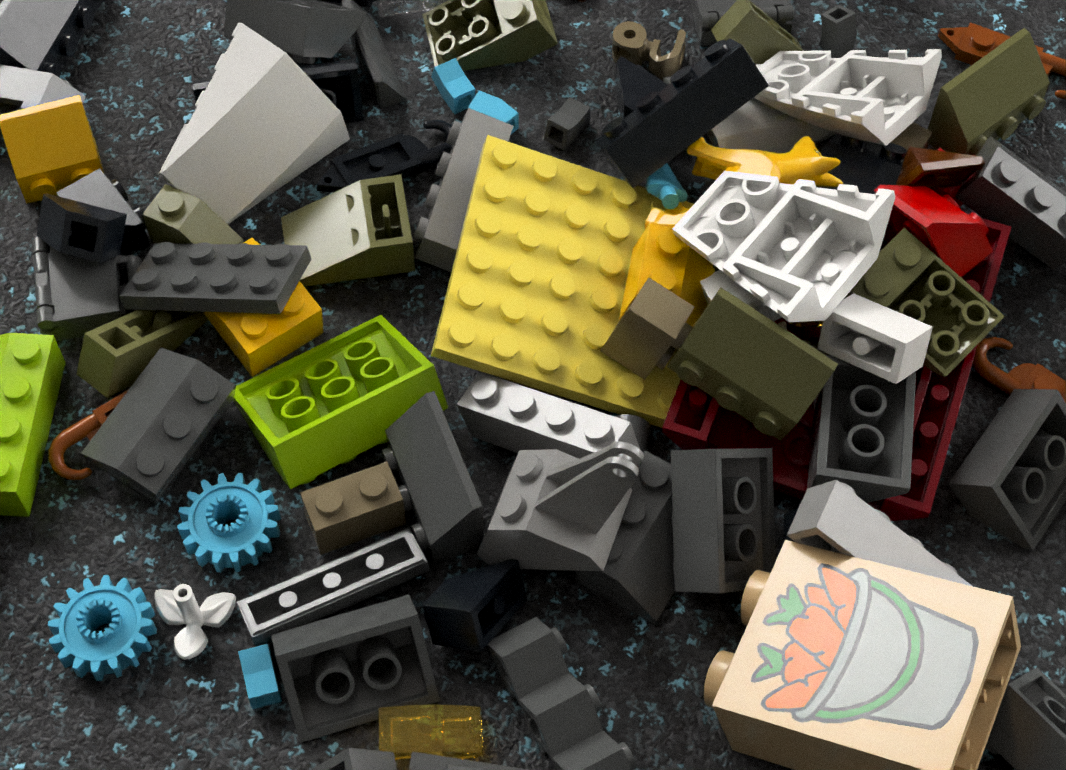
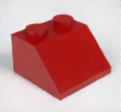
M879 185L874 189L875 194L878 189L894 190L896 197L889 217V222L895 234L897 235L903 228L907 229L960 277L964 276L993 252L986 237L989 229L985 222L974 212L968 215L962 211L956 201L949 195L944 194L940 196L927 186Z

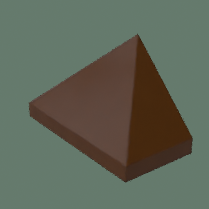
M909 147L896 185L927 186L930 189L960 186L979 170L985 162L982 156Z

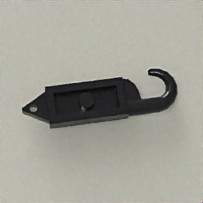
M430 120L423 124L425 129L440 130L447 137L452 127L450 123L442 120ZM403 133L332 158L330 168L317 183V191L336 192L364 179L401 175L402 179L420 173L424 167L438 163L443 151L450 154L452 145L445 142L428 149L416 137L403 135Z

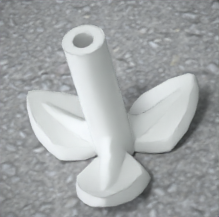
M180 584L174 590L158 589L154 593L156 608L161 618L169 625H186L174 637V650L184 660L198 656L207 646L208 638L201 627L206 625L220 628L231 616L236 603L235 594L222 592L207 597L199 608L194 593L187 584Z

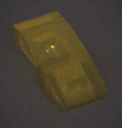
M407 705L379 708V751L394 752L395 760L411 758L412 751L458 759L484 757L482 709L476 706Z

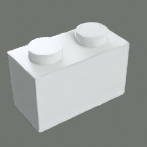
M853 293L843 299L826 321H823L817 349L897 384L923 367L933 327Z

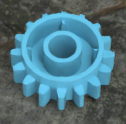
M224 473L218 475V484L212 486L205 479L201 481L203 492L200 495L190 491L187 493L191 507H179L178 512L182 523L178 524L177 528L181 539H185L183 544L188 555L195 554L200 566L203 567L210 562L214 565L216 572L221 573L224 567L234 568L235 572L241 571V566L248 563L257 565L259 563L258 557L263 552L271 553L273 549L270 539L280 536L277 521L281 517L278 505H274L273 493L271 490L263 491L259 479L256 478L246 485L243 473H238L233 482H227ZM229 520L236 521L235 524L231 523V526H228V524H225V526H223V524Z
M103 575L100 585L94 586L90 579L86 578L83 580V591L78 593L76 590L68 588L66 592L70 601L67 604H54L53 607L60 619L48 621V627L54 635L49 639V643L55 653H59L57 657L65 668L72 665L78 677L82 678L87 672H90L97 681H102L104 674L114 673L118 678L122 676V670L128 666L137 667L140 665L137 658L142 652L151 651L152 647L147 638L157 633V628L153 620H151L155 613L150 602H145L147 599L143 590L140 587L132 590L128 579L122 578L116 586H113L109 575ZM110 623L109 628H105L104 632L101 630L99 633H96V629L99 626Z

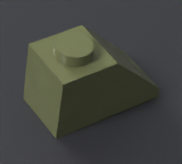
M737 0L711 28L717 42L732 39L742 44L755 65L763 64L779 51H803L794 36L750 0Z
M167 184L163 186L143 213V218L153 244L162 242L198 244L203 242L210 244L243 243V239L204 201Z

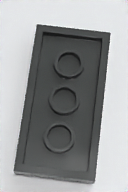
M206 242L198 244L155 243L119 297L124 308L130 310L281 314L309 265L311 256L308 247L302 245L210 244Z

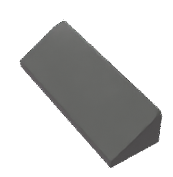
M353 0L341 1L344 7L365 11ZM366 12L365 21L352 34L350 40L377 106L384 108L406 101V95L374 19Z

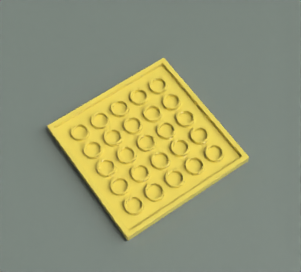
M487 135L482 147L431 356L612 413L636 415L644 418L649 424L662 428L681 380L677 373L667 367L677 349L663 370L655 366L645 380L601 352L602 347L620 321L619 316L633 247L645 231V221L651 210L658 208L665 212L666 208L663 206L662 201L648 193L645 187L637 185L632 188L624 180ZM687 201L680 202L683 207L688 209L694 205Z

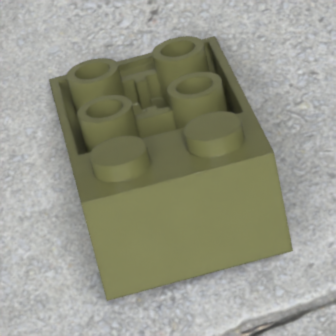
M448 0L422 14L434 66L454 58L457 59L463 71L523 62L558 44L546 0Z
M401 175L359 180L281 217L284 244L307 246L311 256V261L300 279L304 287L415 271L413 241Z
M905 228L879 252L877 260L846 296L848 297L854 293L932 326L923 366L943 378L1005 317Z

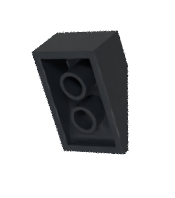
M837 133L826 143L821 155L823 157L837 158L841 161L837 167L828 173L840 179L843 184L858 186V190L861 193L875 194L874 189L879 185H896L907 150L893 143H889L886 146ZM816 186V187H818V188H827V189H835V190H837V188H838V187H819V186Z

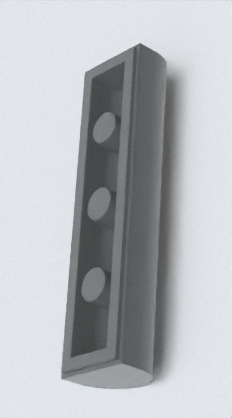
M407 528L236 603L251 640L256 647L271 642V634L319 621L429 572V566L410 528Z

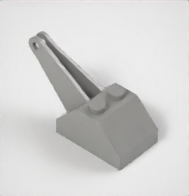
M620 441L613 442L611 445L582 458L574 457L557 449L519 450L477 555L489 566L514 559L519 561L520 569L604 571L632 493L630 487L637 479L639 467L644 459V453L638 447Z

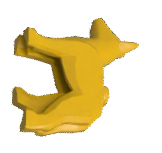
M811 136L802 137L786 153L753 149L718 148L706 143L704 137L699 138L687 149L688 155L697 157L692 174L716 180L725 170L776 176L779 183L793 185L798 179L815 181L816 186L838 187L839 184H843L840 179L828 173L837 167L841 161L837 158L823 157L816 148ZM680 202L676 208L666 209L665 212L662 209L653 208L645 221V229L650 222L672 229L689 209L683 207Z

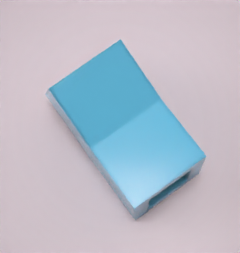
M451 59L434 67L431 78L452 112L457 114L468 109V106L476 96L475 88L464 74L457 59Z
M479 90L468 106L470 109L513 125L511 134L519 129V113L498 97Z
M264 644L238 651L248 699L252 709L282 702L269 645Z

